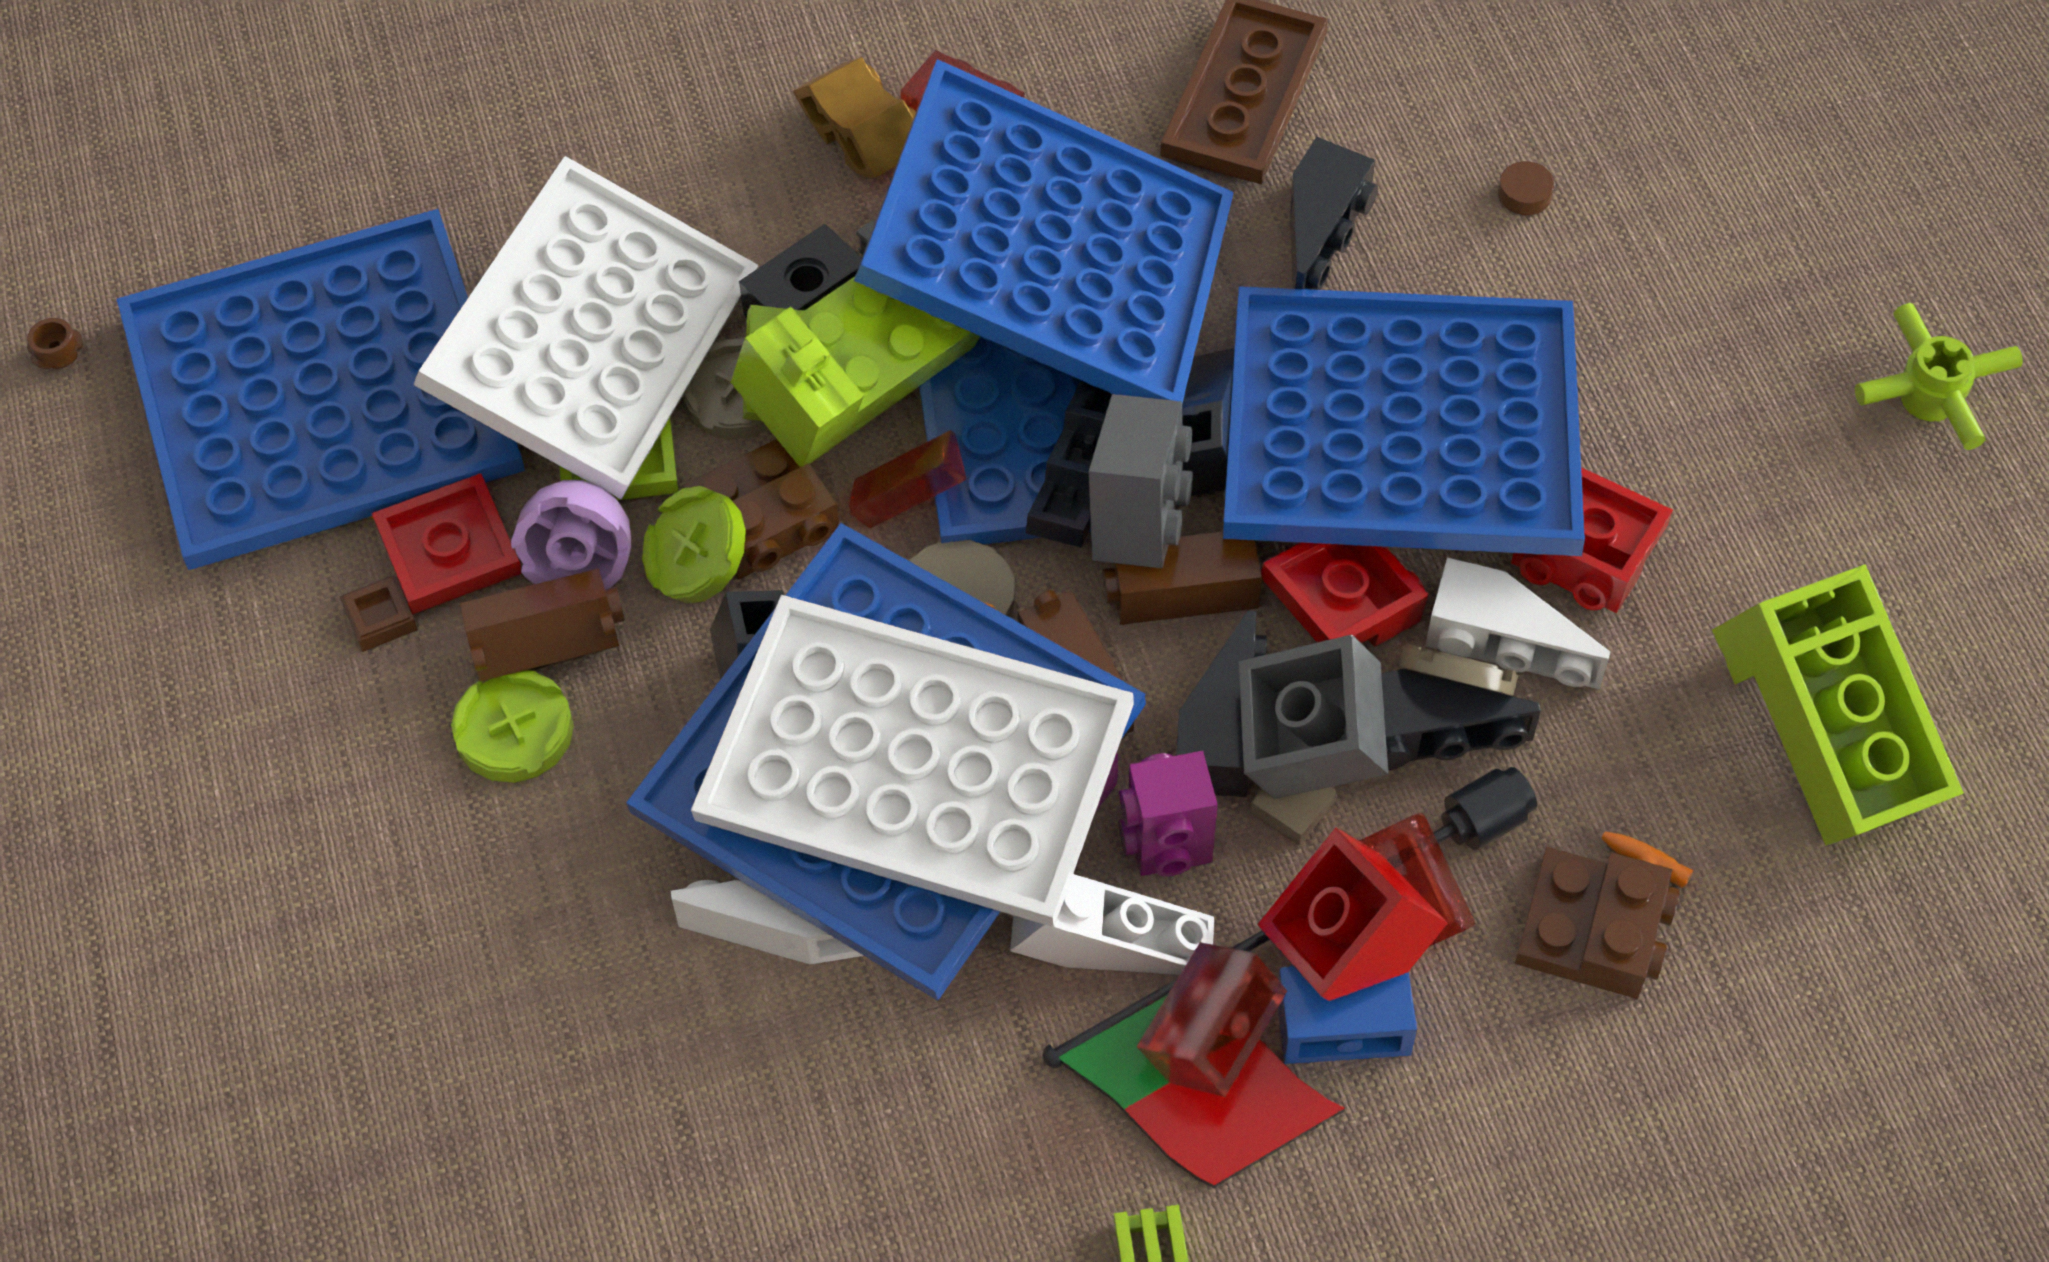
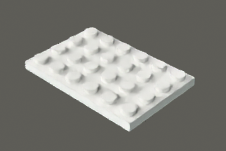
M565 156L418 371L413 385L588 482L601 486L617 498L622 499L741 298L739 281L755 271L758 265Z
M781 595L691 812L694 820L1054 927L1133 708V693Z

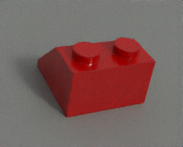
M1335 827L1257 925L1319 995L1331 1001L1408 973L1448 922L1380 853Z

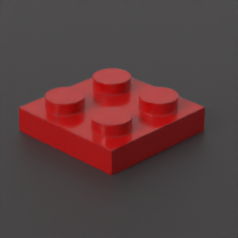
M481 473L372 513L412 615L522 574L517 554L511 546L510 538Z

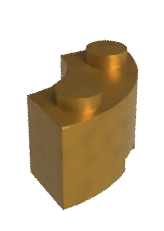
M862 57L845 62L793 90L798 103L820 137L827 145L835 140L840 144L845 154V164L853 171L864 177L876 178L896 167L916 111L911 107H907L904 100L897 99L884 90L877 72L872 66L866 65Z

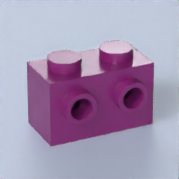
M1203 751L1177 756L1166 753L1154 754L1139 763L1129 764V787L1119 791L1123 819L1118 820L1124 854L1125 856L1135 854L1140 876L1156 873L1165 877L1175 876L1186 872L1192 866L1212 863L1218 804Z

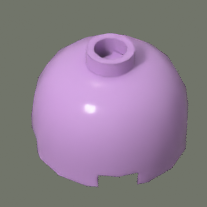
M562 480L541 488L526 502L520 512L512 536L511 546L515 548L517 556L523 563L521 572L525 578L534 584L599 568L606 590L610 589L622 578L631 550L630 522L615 496L601 486L584 480Z

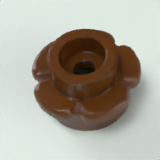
M47 318L39 321L30 329L27 336V350L32 354L30 360L41 369H60L69 366L77 359V350L83 347L81 334L77 330H72L69 323L60 318Z

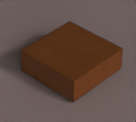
M395 575L339 596L362 652L418 630Z

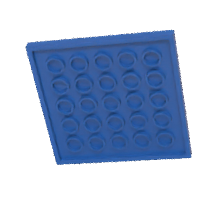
M937 59L918 105L854 281L1112 394L1182 401L1183 403L1234 192Z
M439 209L117 298L177 538L188 570L371 517L373 512L480 473L486 483L525 471L516 441L413 385L418 371L468 299Z
M1239 286L1223 539L1582 556L1585 535L1573 301Z
M840 523L785 595L1133 693L1134 705L1123 736L1146 705L1145 693L842 523ZM773 611L626 802L630 813L938 1001L1001 911L694 820L691 812L692 806L771 621Z

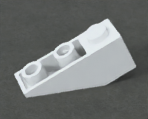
M1447 558L1431 615L1426 647L1439 649L1441 652L1464 658L1471 657L1495 663L1504 669L1516 672L1527 671L1555 678L1559 682L1572 687L1587 686L1600 689L1610 655L1608 649L1507 572Z
M1073 874L1054 927L1013 915L1010 951L1068 968L1184 975L1212 959L1214 917Z
M701 880L688 885L685 889L671 891L678 926L681 928L810 965L863 956L741 880L722 883L715 880Z

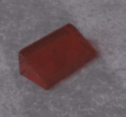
M949 430L856 478L849 502L851 515L870 529L967 480L956 434Z
M1422 812L1359 840L1380 853L1448 922L1430 946L1475 926V921Z

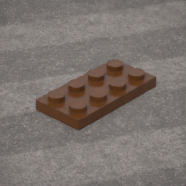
M1225 0L1162 138L1160 156L1262 185L1327 34L1328 19L1260 0Z

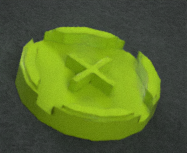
M702 486L683 488L667 498L657 511L662 514L657 519L655 526L649 524L644 536L642 561L646 577L654 588L659 589L668 597L688 604L708 600L721 592L733 578L744 554L746 529L741 511L729 497Z
M524 670L489 679L485 683L478 681L470 686L455 706L451 728L458 754L473 772L491 781L516 783L538 777L559 762L570 746L574 724L568 700L563 696L562 690L557 684L535 671Z

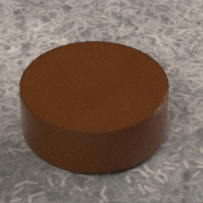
M1529 161L1516 162L1508 166L1501 175L1498 189L1499 199L1504 207L1516 214H1538L1544 211L1551 203L1555 184L1554 178L1548 169L1538 163Z

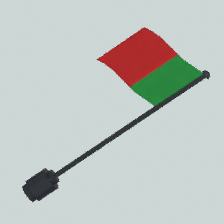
M1510 767L1504 771L1496 768L1445 797L1444 805L1446 811L1441 814L1444 825L1442 828L1386 860L1394 868H1397L1449 837L1458 845L1465 843L1471 849L1478 850L1527 822L1528 814L1537 808L1535 793L1528 780L1517 768ZM1262 930L1053 1049L1048 1044L1042 1054L1043 1061L1047 1066L1059 1068L1063 1064L1110 1098L1169 1160L1195 1179L1212 1188L1219 1186L1345 1111L1344 1107L1328 1100L1301 1081L1241 1020L1191 986L1269 941L1270 938Z

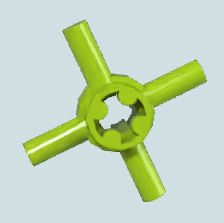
M1912 303L1901 305L1894 311L1893 316L1913 353L1908 357L1903 373L1856 384L1855 396L1857 402L1863 406L1901 396L1903 406L1913 416L1929 422L1942 421L1948 418L1964 449L1972 450L1979 447L1986 438L1965 398L1969 395L1975 378L2020 368L2023 363L2020 349L2017 346L1973 356L1970 349L1955 338L1947 336L1931 337L1915 306Z

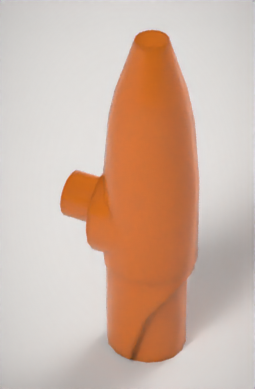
M1606 831L1602 835L1601 839L1617 854L1672 869L1669 882L1681 888L1687 885L1694 870L1678 863L1668 854L1642 841L1623 834Z

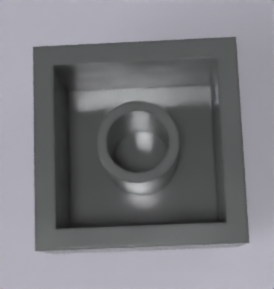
M1112 394L1089 469L1093 561L1163 568L1168 546L1178 545L1182 528V511L1178 510L1179 506L1189 505L1192 492V471H1183V462H1188L1190 456L1192 428L1182 426V401Z
M1353 635L1239 661L1244 774L1274 799L1389 775L1381 662Z

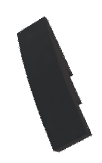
M1080 381L1065 411L1063 431L1046 463L1045 481L1027 515L1026 534L1082 548L1091 528L1089 469L1112 393L1092 386L1085 381Z

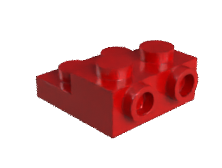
M1581 467L1585 535L1582 556L1513 553L1511 564L1518 566L1524 578L1533 584L1546 585L1551 582L1572 592L1576 602L1588 610L1597 611L1606 608L1617 613L1639 579L1646 559L1668 526L1673 509Z
M1301 542L1264 562L1261 569L1262 580L1317 643L1353 635L1360 643L1368 640L1376 647L1419 623L1429 595L1425 591L1419 577L1414 572L1406 570L1388 550V547Z

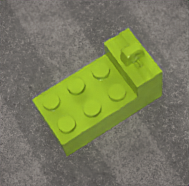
M853 277L801 314L797 315L790 306L770 322L746 336L731 383L801 467L815 461L973 349L980 336L943 319L933 317L890 296L878 293L874 289L855 282V277Z
M1866 564L1758 603L1712 629L1718 646L1724 654L1734 684L1736 685L1755 678L1825 846L1859 835L1964 794Z

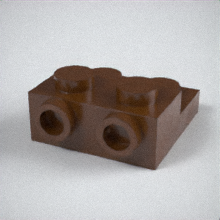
M777 439L682 485L683 488L702 486L729 497L741 511L746 535L744 554L735 574L738 580L753 572H763L772 568L781 558L805 546H815L822 543L839 526L837 503L808 463L800 467Z
M1546 846L1515 964L1638 999L1646 977L1658 980L1667 944L1655 941L1659 923L1671 925L1680 894L1679 889L1668 886L1672 869L1613 852L1610 853L1608 862L1604 863Z

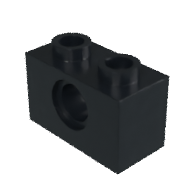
M823 224L739 281L743 314L747 318V312L751 305L785 309L791 306L794 310L805 311L855 277L862 257L830 227Z

